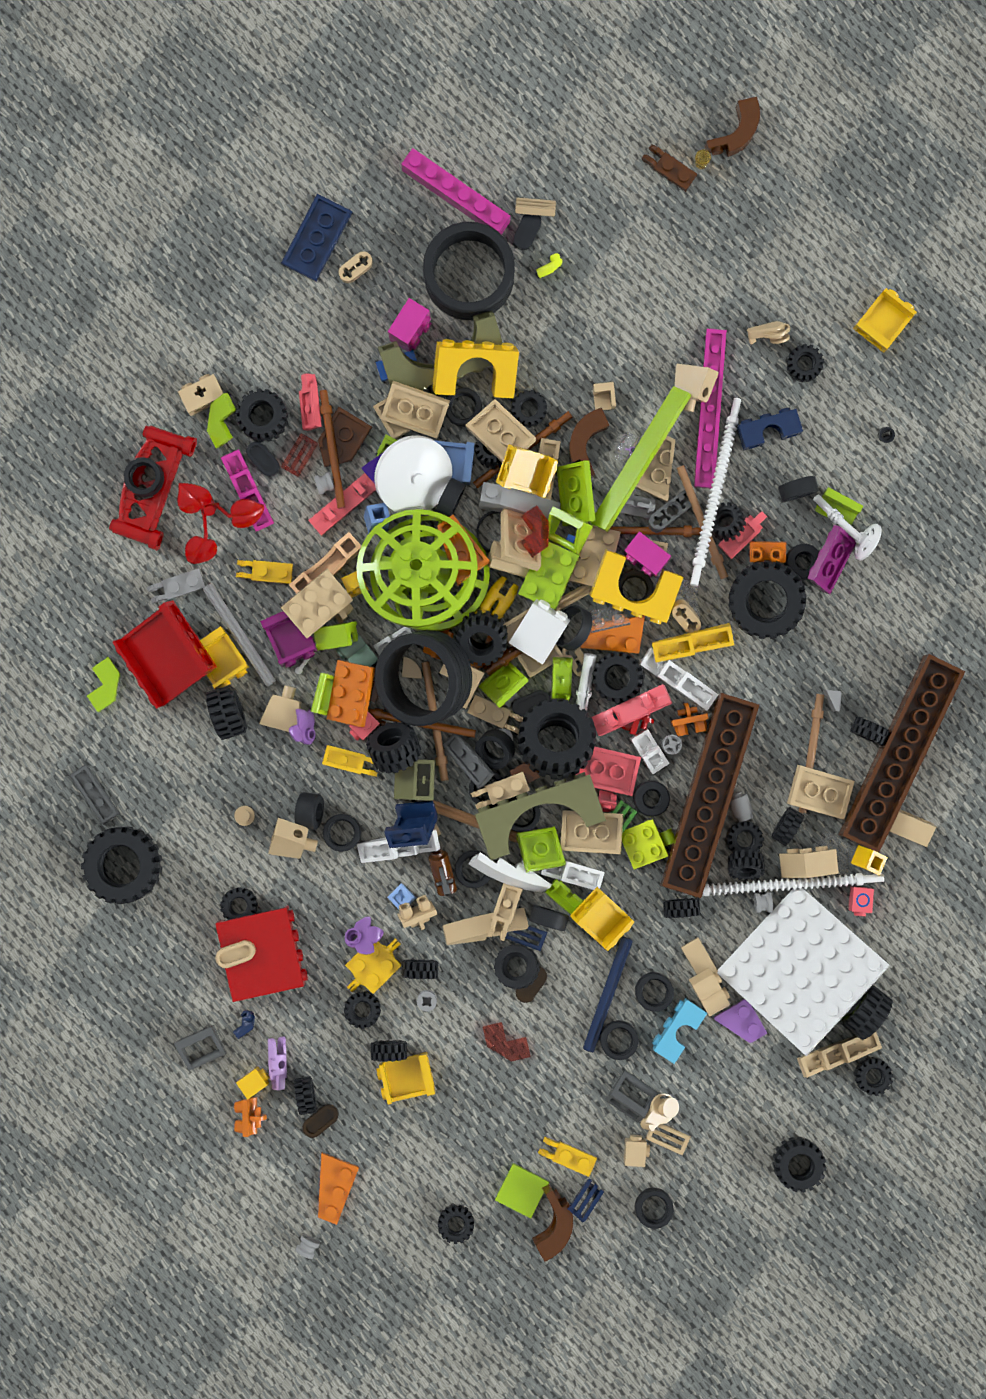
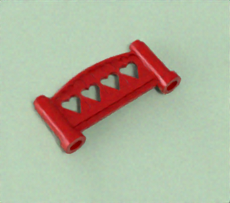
M150 425L145 426L143 430V437L146 438V442L134 459L141 457L149 458L152 455V449L155 447L159 448L166 460L155 462L164 472L163 487L153 497L138 501L135 498L136 494L130 491L124 483L120 497L119 517L116 520L112 519L109 530L114 534L144 543L150 549L157 551L161 546L164 532L156 530L181 458L183 455L188 457L193 455L197 445V438L191 436L184 437ZM140 466L133 473L135 486L145 485L146 488H149L155 482V480L147 482L142 480V476L146 474L145 468L147 466ZM137 503L146 516L130 519L129 513L132 511V505Z

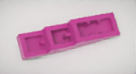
M237 449L222 456V462L240 500L250 499L264 504L262 516L253 524L255 531L257 532L274 524L240 450Z

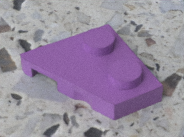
M745 999L714 1016L717 1022L749 1043L767 1034L752 1005Z

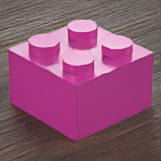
M408 298L388 330L390 341H397L399 347L407 352H410L412 349L416 350L421 342L420 336L423 332L427 333L432 325L430 322V311Z
M640 531L624 550L626 560L634 566L636 563L642 567L641 571L650 576V578L652 575L656 578L671 559V555Z

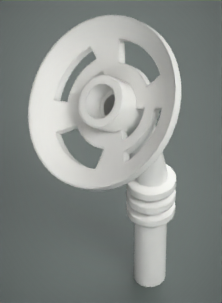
M819 494L814 497L813 500L828 514L827 517L855 539V558L857 560L867 558L880 540L881 526L873 524L864 532L859 533L843 519L844 516L836 508L833 509Z

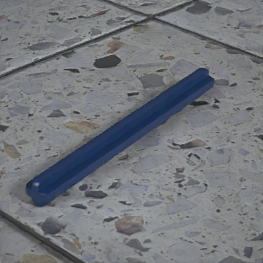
M627 937L621 938L587 1034L583 1049L593 1053L595 1051L633 940Z

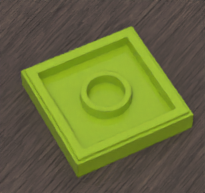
M509 662L507 667L503 666L478 687L500 708L529 680Z
M555 826L516 834L526 873L560 867L566 864Z
M513 1163L495 1197V1201L531 1219L544 1193L542 1188L548 1185L549 1181Z

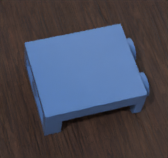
M435 441L449 455L452 464V478L465 485H470L475 443L467 442V444Z

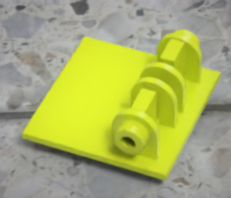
M653 819L626 829L622 834V843L633 869L669 856Z

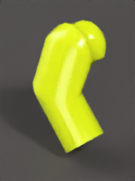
M558 253L550 256V263L536 269L540 278L553 273L562 265L563 261Z

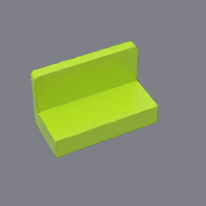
M829 487L825 489L821 496L833 509L836 508L844 516L843 519L850 525H852L854 519L863 508V505ZM817 504L815 511L827 517L828 514Z

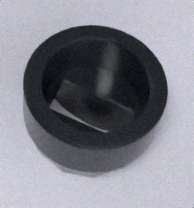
M883 427L878 432V438L881 442L890 443L895 438V432L890 427ZM890 432V435L881 436L883 433Z

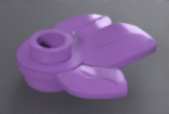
M296 709L297 725L291 726L289 733L296 742L300 741L306 745L312 744L316 736L314 714L311 712V709L307 712L302 709Z
M364 917L356 922L354 928L347 930L345 933V943L349 947L355 948L358 953L368 955L374 952L373 944L382 938L384 932L378 927L371 926L370 917Z

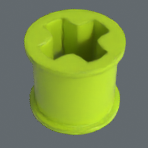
M673 828L659 833L664 846L673 843L675 838L672 831Z

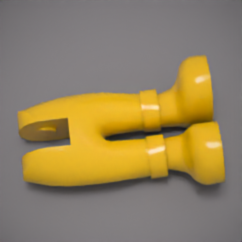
M501 576L491 586L478 610L486 613V610L490 611L494 603L499 601L491 615L495 613L498 615V619L503 618V615L516 598L519 586L513 583L506 596L501 594L500 590L504 587L507 578Z

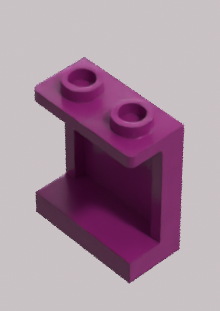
M284 611L260 621L281 667L289 668L296 665V661L304 658V660L315 656L317 647L312 635L306 638Z

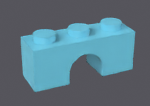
M687 998L683 1001H678L674 1008L676 1011L674 1016L667 1018L663 1025L665 1028L661 1035L658 1033L652 1042L654 1045L653 1050L673 1064H675L685 1049L684 1044L676 1039L678 1028L688 1025L697 1030L707 1015L705 1010Z

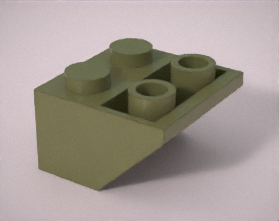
M418 760L413 763L414 765L406 768V770L395 773L394 799L434 800L435 760Z

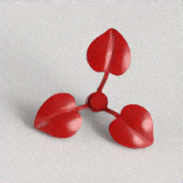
M179 483L177 497L179 509L189 514L201 510L203 517L204 537L194 536L187 542L185 546L187 561L190 564L203 563L212 559L217 553L216 542L212 539H207L206 516L213 515L216 509H219L228 518H232L231 523L234 527L247 528L260 519L264 511V504L250 499H241L231 506L230 514L218 502H214L212 495L206 488L190 483Z

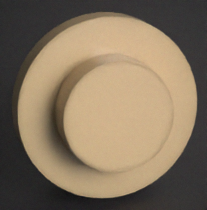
M241 806L235 811L234 817L239 825L247 826L254 821L255 813L252 808Z

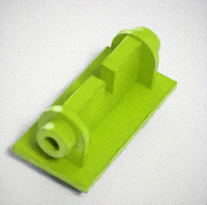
M554 879L551 887L545 893L571 915L584 900L575 893L572 894L571 890L562 883L563 881Z

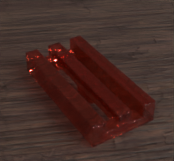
M301 433L281 468L299 477L318 443ZM303 439L306 440L291 467H288L287 465ZM311 443V448L309 449L308 453L306 454L297 471H295L294 469L296 465L298 464L308 445Z

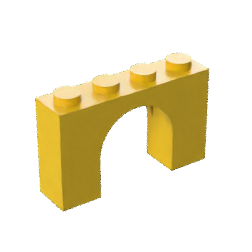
M450 339L437 342L432 387L435 394L455 395L457 373L460 366L471 358L479 357L488 360L493 365L491 387L493 396L498 398H514L519 351L514 344L502 343V345H494V343L487 341L482 342V344H474L473 341L469 340L455 343Z
M606 549L590 592L593 602L602 605L607 602L613 604L612 608L623 611L627 609L631 611V615L642 618L645 615L650 617L649 621L657 624H661V622L667 623L683 576L662 569L656 588L648 598L641 601L628 600L620 593L618 586L626 557Z

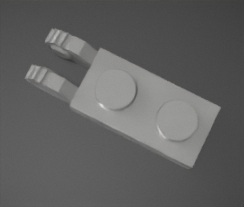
M198 568L162 580L161 583L148 586L147 590L148 592H154L157 589L164 588V595L151 598V602L154 604L201 590L205 587V583Z

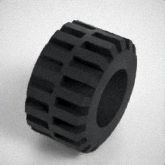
M260 388L256 392L251 390L248 396L244 395L242 397V402L239 401L237 404L239 408L236 409V419L240 428L247 436L254 441L264 442V440L270 442L274 437L277 439L280 433L283 434L285 431L284 427L288 424V412L284 402L275 392L272 393L268 389L262 391ZM261 405L270 406L274 412L272 420L264 426L255 425L251 420L253 410Z
M477 610L476 614L470 612L469 617H463L458 627L456 641L465 651L471 664L476 662L478 663L477 666H482V663H485L487 666L490 665L491 661L495 663L498 661V657L501 658L503 656L507 643V627L504 625L502 618L498 619L497 614L491 615L490 611L486 610V613H482V610ZM481 632L488 634L493 640L488 643H478L471 636Z
M626 652L609 653L596 663L595 670L592 673L594 675L592 681L595 684L596 692H599L600 696L606 698L607 701L624 702L630 700L640 692L641 687L644 685L645 674H643V666L631 654ZM615 665L624 666L630 674L628 685L622 689L613 688L607 679L608 671Z
M231 685L207 692V708L218 737L221 740H225L246 733V719L236 690Z
M398 721L378 727L377 730L372 732V735L368 737L366 742L367 750L375 768L379 769L382 773L390 774L391 772L398 773L401 770L404 771L406 768L414 765L413 763L417 762L418 757L421 756V746L414 728L403 722L398 723Z
M872 985L842 1017L841 1023L860 1039H867L884 1023L891 1011L893 1000Z
M790 1137L788 1142L782 1141L783 1145L781 1147L777 1146V1153H773L772 1157L774 1159L772 1166L780 1182L786 1188H791L794 1192L800 1190L801 1193L806 1192V1189L813 1190L815 1184L819 1186L821 1184L819 1180L824 1179L825 1175L823 1172L827 1169L825 1165L826 1160L821 1150L807 1138L797 1137V1139ZM798 1154L807 1155L810 1158L808 1170L801 1175L791 1174L788 1169L790 1160Z

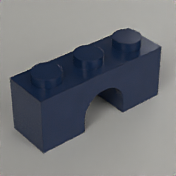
M790 407L779 410V414L771 415V413L759 416L760 419L752 421V418L740 422L741 425L737 427L743 451L762 446L765 443L763 430L768 427L775 428L779 432L781 440L800 435L803 432L797 409L791 410Z

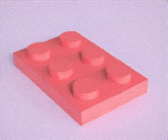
M594 746L591 760H588V764L584 769L580 768L578 774L585 772L586 776L590 775L594 788L633 796L641 757Z

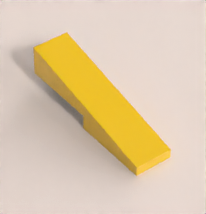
M730 623L652 642L655 662L692 656L697 652L734 645Z

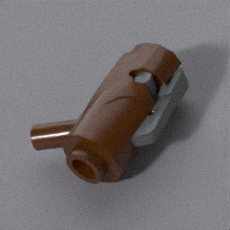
M440 846L438 851H433L429 855L428 860L439 896H445V894L455 893L457 887L448 853L441 850Z

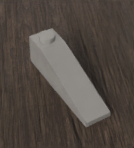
M483 482L479 509L502 512L505 508L544 521H548L552 507L560 509L559 502L513 488L508 489L501 485Z

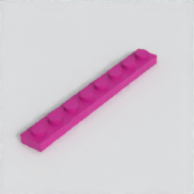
M706 329L703 367L711 368L719 373L709 400L706 403L700 402L694 478L695 488H713L711 484L714 483L712 479L715 478L714 473L716 472L727 330Z

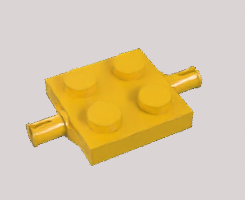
M396 938L388 946L381 944L379 941L374 943L373 953L368 955L357 953L345 965L355 978L347 986L352 993L361 984L374 994L402 966L393 953L401 945L400 942H397Z

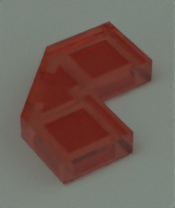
M537 505L521 516L532 533L520 542L532 558L548 547L549 521Z
M502 1022L482 1026L488 1048L501 1054L511 1062L531 1057L526 1037L506 1041Z

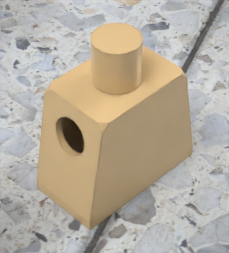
M676 364L675 387L691 394L683 411L694 412L696 401L706 403L709 400L719 372L708 367Z
M285 685L282 697L272 695L259 724L289 732L291 726L297 725L296 709H301L302 702L293 700L296 688Z
M278 818L268 854L299 859L303 850L315 852L318 840L307 838V827Z

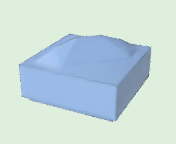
M403 883L387 897L398 909L399 905L404 903L411 904L416 899L414 894Z

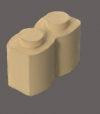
M708 968L689 979L709 1017L730 1005L728 999L731 997L725 987L721 988L720 983L722 980L717 972L713 973Z

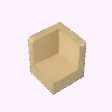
M614 382L594 384L595 410L601 407L603 410L615 409Z

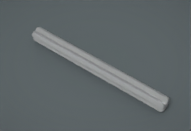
M212 584L205 586L203 591L265 685L271 686L276 682L275 678Z

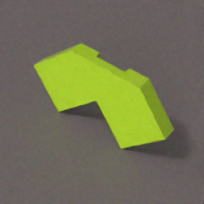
M223 393L210 404L207 432L215 448L222 447L233 438L224 421L236 411L228 393Z
M107 657L92 668L103 684L87 695V698L97 712L102 711L116 701L121 673L110 657Z

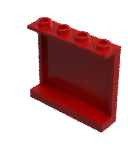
M173 600L161 604L158 607L159 610L121 639L112 642L116 652L122 656L128 670L133 673L138 685L145 691L149 702L156 709L170 703L217 668Z
M288 905L284 908L230 920H219L215 923L220 948L243 940L251 941L256 948L255 955L251 960L225 968L233 1002L304 987L305 981L308 980L306 968L302 969L301 961L304 960L303 953L297 947V941H299L298 931L293 929L294 913L293 910H289Z

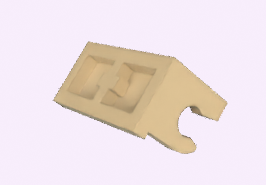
M900 809L890 832L927 847L936 826L934 823Z

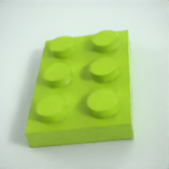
M580 461L557 467L561 509L587 523L596 521L589 461ZM562 521V526H572Z
M543 539L541 543V567L538 571L529 569L518 595L531 601L536 599L539 601L544 600L550 604L552 609L556 610L580 555Z

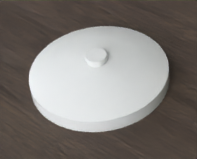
M424 436L404 437L391 444L381 455L374 477L376 491L384 504L397 513L414 509L431 510L438 504L445 487L452 478V464L445 449L434 440Z

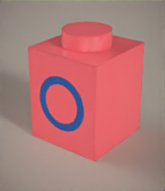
M850 886L849 911L854 912L856 916H866V913H872L874 889Z

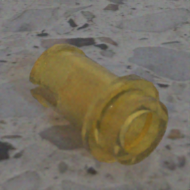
M702 149L695 155V164H697L696 167L698 169L706 168L711 160V154L709 151Z

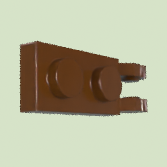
M651 144L649 150L660 157V160L657 163L652 157L645 154L642 160L653 167V170L686 192L697 177V173L668 153H664L659 147Z

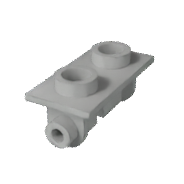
M630 495L620 513L649 519L655 510L656 500Z

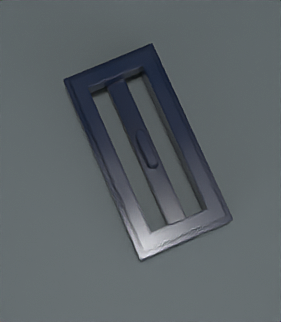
M530 925L527 929L541 934V938L520 930L511 931L538 941L539 945L537 946L508 935L509 932H507L506 939L541 951L547 935L546 931Z
M590 1178L586 1180L568 1207V1210L582 1223L587 1220L604 1193L602 1189H597L598 1186L596 1184L593 1185L591 1183L592 1180ZM587 1188H589L590 1191L588 1192L587 1196L585 1197L579 1208L576 1210V1205L584 1195ZM593 1194H595L589 1206L587 1207L583 1215H581V1212L589 1202L590 1198Z

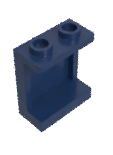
M431 800L396 804L397 819L394 826L386 827L384 830L389 848L428 845L438 819L434 802Z

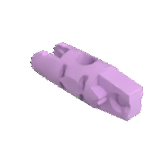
M279 1037L276 1047V1040L270 1038L268 1039L269 1079L271 1080L273 1090H284L285 1078H287L285 1037Z

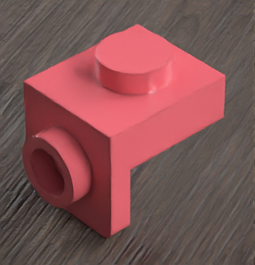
M367 712L365 727L349 725L352 729L349 733L357 741L359 739L364 741L380 723Z

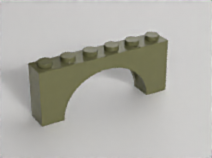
M493 311L473 316L474 330L470 341H473L474 344H482V342L487 341L494 343V345H502L503 342ZM397 341L378 347L390 387L393 381L419 390H425L428 386L433 385L435 364L420 363L409 358L400 349ZM471 358L460 366L457 379L464 377L470 372H481L485 367L491 366L492 363L484 358Z
M585 772L574 775V780L566 782V779L554 782L555 787L547 789L545 785L535 789V794L528 795L527 792L516 796L517 800L509 802V799L497 802V807L490 809L488 805L479 808V813L475 814L490 859L493 860L510 854L509 834L513 824L525 811L541 804L553 803L571 808L580 815L586 827L606 821L591 776H586Z

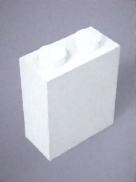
M536 599L509 641V644L543 664L567 627L570 619L567 618L568 616L564 612L552 609L548 602Z

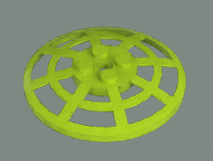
M414 509L393 514L371 530L360 548L356 570L360 590L366 602L377 614L394 624L419 628L441 623L452 617L464 606L474 590L478 564L473 543L459 524L441 513L431 510ZM413 515L412 525L399 528L390 535L382 529L384 525L396 518ZM421 515L437 517L452 527L442 533L433 527L421 525ZM412 531V542L401 545L394 539L402 533ZM420 531L432 533L438 538L431 545L421 542ZM458 532L467 544L471 562L458 561L456 549L449 540ZM377 534L384 541L376 552L374 562L363 564L366 547L371 538ZM444 543L451 553L452 560H440L436 552ZM387 545L396 551L392 561L380 562ZM414 561L422 563V567L419 570L411 569V564ZM392 569L395 580L387 587L382 580L380 570ZM452 569L451 576L444 586L437 580L440 570ZM458 569L471 570L468 585L462 596L457 600L449 591L456 581ZM374 571L376 581L383 591L376 601L372 599L366 589L363 572ZM402 585L412 590V600L401 598L395 595L394 592ZM432 585L438 591L434 596L420 600V590ZM443 597L451 605L448 610L439 615L421 619L420 607L433 604ZM390 598L400 605L412 607V619L394 616L381 607Z
M421 516V521H439L438 525L443 522V520L437 517ZM413 518L397 524L387 533L390 535L395 530L411 524ZM464 527L467 533L471 536V538L475 541V543L486 555L483 547L480 545L475 535L471 533L466 527ZM410 531L402 533L405 539L400 542L401 545L412 542ZM420 532V538L435 537L434 541L438 538L432 533ZM381 539L378 545L376 546L373 556L371 558V563L374 562L376 552L380 544L384 541L383 539ZM439 548L436 552L440 560H448L446 552ZM396 551L392 552L391 557L382 556L380 562L392 561ZM414 561L411 564V569L419 570L422 567V563L419 561ZM484 566L483 581L476 580L474 587L481 589L474 604L461 615L460 611L453 615L454 619L428 627L407 628L416 631L435 630L440 632L458 626L464 616L469 617L470 612H476L483 602L489 585V566ZM392 569L388 570L390 584L395 580ZM452 569L440 570L437 580L444 586L451 576ZM370 571V583L377 600L381 596V592L374 571ZM469 578L462 582L464 584L461 590L454 596L457 600L465 591ZM402 585L394 592L395 595L401 598L411 600L403 594L402 591L407 588ZM432 585L420 590V600L427 599L428 595H435L438 591ZM443 597L444 603L420 607L421 619L424 611L437 612L450 608L451 605ZM387 601L381 607L382 609H384L385 611L394 616L404 618L403 616L395 612L387 604Z

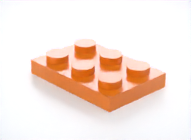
M337 660L327 714L328 720L365 727L375 674L374 667Z

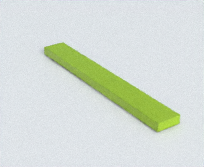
M675 386L672 387L595 513L596 521L590 522L592 525L606 532L610 530L691 397L689 392Z

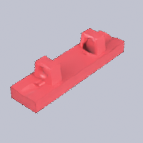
M364 473L343 491L345 508L338 509L336 498H334L308 521L321 536L324 535L376 491L375 484Z
M662 684L591 718L598 736H603L672 704L665 685ZM613 713L616 714L618 721L614 718Z

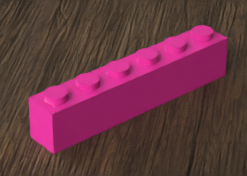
M414 148L411 149L401 163L404 173L475 222L488 225L500 234L509 225V214Z

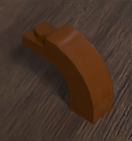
M757 96L737 102L735 108L739 120L738 128L730 135L707 140L705 144L706 154L719 155L724 152L723 150H726L727 157L739 153L750 143L760 120V107Z
M602 407L585 415L575 426L569 444L571 464L589 461L586 452L587 442L593 435L609 428V423ZM590 463L591 478H594L595 473Z
M549 1184L542 1189L552 1206L553 1219L545 1231L532 1238L544 1262L562 1251L568 1243L573 1230V1214L568 1210L570 1205L565 1197L561 1198L557 1189L552 1190Z

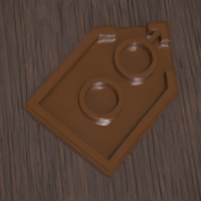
M338 407L332 416V425L338 463L342 464L354 459L373 427ZM324 429L318 439L324 467H330L326 431Z

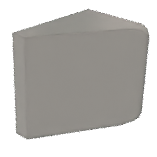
M824 690L823 692L832 711H840L841 691Z

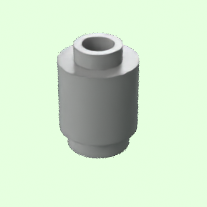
M742 791L734 793L730 801L734 818H737L738 822L753 818L752 812L754 811L747 793L743 794Z

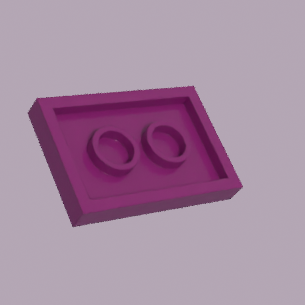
M834 525L828 533L827 540L819 551L818 558L814 566L811 567L808 579L814 585L829 595L856 545L855 540L842 527Z

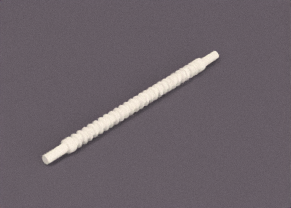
M734 398L730 416L726 420V430L723 432L725 434L722 437L724 441L721 442L723 446L720 447V457L717 458L719 462L716 463L718 467L715 468V478L712 479L714 483L711 484L713 488L710 489L712 494H709L710 499L707 500L709 503L706 505L708 510H705L707 515H704L705 520L702 522L704 526H701L703 531L700 532L702 536L698 538L700 540L697 543L699 547L696 548L698 552L695 553L696 558L693 559L692 563L694 569L690 585L695 587L698 586L701 570L705 567L706 563L704 560L707 558L705 553H708L706 548L710 546L708 544L711 541L709 537L712 536L710 532L713 531L712 526L715 525L713 521L716 520L714 516L717 515L715 510H718L717 505L720 503L718 500L721 498L719 494H722L720 489H723L721 484L725 482L723 480L726 477L724 473L727 472L725 468L728 467L727 463L730 461L728 457L731 456L729 452L732 449L730 447L733 446V436L736 435L734 431L737 428L735 426L739 423V418L737 417L741 404L740 398Z
M856 873L855 876L853 874H850V876L845 874L844 877L833 875L831 878L827 875V878H824V876H821V878L815 877V879H812V877L809 879L798 878V880H795V878L789 880L787 878L786 881L775 879L774 882L770 879L769 882H766V880L760 882L758 880L757 883L746 881L745 884L741 881L740 884L729 882L728 885L725 882L723 885H720V883L714 885L712 883L711 886L705 884L702 895L709 896L712 894L714 896L715 893H718V895L724 893L726 895L727 892L738 894L739 891L742 894L744 891H747V893L753 891L755 893L756 890L758 892H761V890L767 892L768 889L771 892L773 889L784 891L785 888L789 891L790 888L796 890L798 887L801 890L802 887L813 889L814 886L818 889L819 886H822V888L828 886L830 888L831 885L842 887L843 884L846 887L848 884H851V886L854 884L862 886L864 883L884 882V874L879 876L876 874L863 875L862 873Z

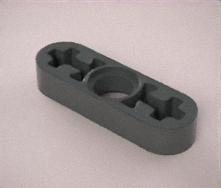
M685 490L650 516L648 527L652 532L659 533L692 508L689 501L685 502L682 507L680 505L685 498L684 496L688 497ZM670 506L675 507L678 510V514L675 516L668 514L667 508ZM662 516L665 517L660 525L653 524L655 520L658 521Z

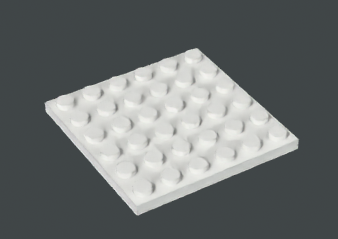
M797 887L796 890L792 889L773 912L763 920L725 961L717 973L807 1056L890 965L803 888L800 890Z

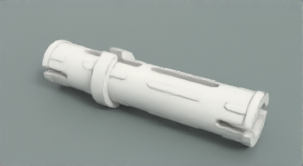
M584 653L579 688L576 690V703L580 705V710L585 709L586 711L589 698L592 696V692H590L593 679L592 673L597 655Z

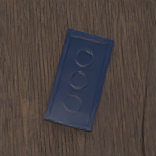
M316 194L281 265L317 282L353 212Z

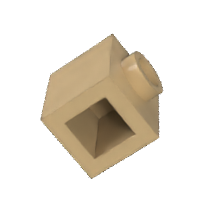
M630 1135V1138H625L624 1164L625 1166L645 1167L646 1157L650 1156V1145H647L646 1140L642 1139L641 1135Z

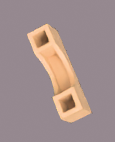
M348 532L334 544L332 549L319 562L300 574L289 586L297 594L326 569L333 576L336 575L359 554L361 544Z

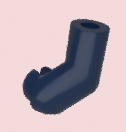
M245 1010L242 1012V1025L233 1031L237 1039L253 1030L255 1016L252 1011Z

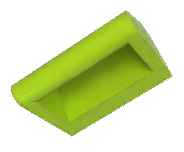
M552 507L548 518L546 538L575 554H579L593 526L562 509ZM561 520L577 528L575 543L555 534Z
M320 672L311 712L327 716L334 676Z

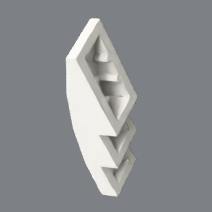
M652 648L648 649L640 661V665L706 711H708L719 695L672 661L655 662Z
M433 830L428 845L389 848L385 837L357 843L361 863L438 851L440 844L437 831Z
M481 852L472 857L469 865L485 875L523 890L542 893L552 885L534 872L526 873L525 866L520 862L512 866L501 857L492 861Z
M566 860L564 866L533 871L592 890L596 887L600 889L605 873Z

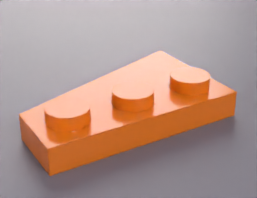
M451 515L449 518H451V519L454 520L457 524H459V525L463 528V530L467 533V531H466V530L464 529V527L460 524V522L456 519V517H455L454 515ZM445 521L437 525V529L442 533L452 527ZM458 532L449 539L456 549L458 561L471 562L467 544ZM468 534L473 543L477 556L478 570H480L489 563V559ZM444 543L443 546L448 560H452L451 553L447 545ZM458 569L457 586L470 577L471 570Z
M645 615L642 618L636 616L624 617L616 621L592 624L591 632L580 648L639 654Z
M321 1153L318 1218L337 1225L359 1166L326 1153Z

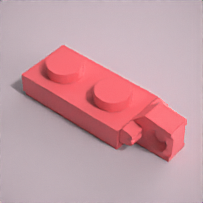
M306 373L301 375L302 389L299 391L302 428L308 431L322 426L315 374Z
M761 511L755 518L751 515L748 518L746 517V526H743L745 528L744 532L739 531L741 535L739 537L735 535V540H732L730 537L729 541L725 542L723 539L717 546L732 559L761 532L760 530L763 527L760 523L767 516Z

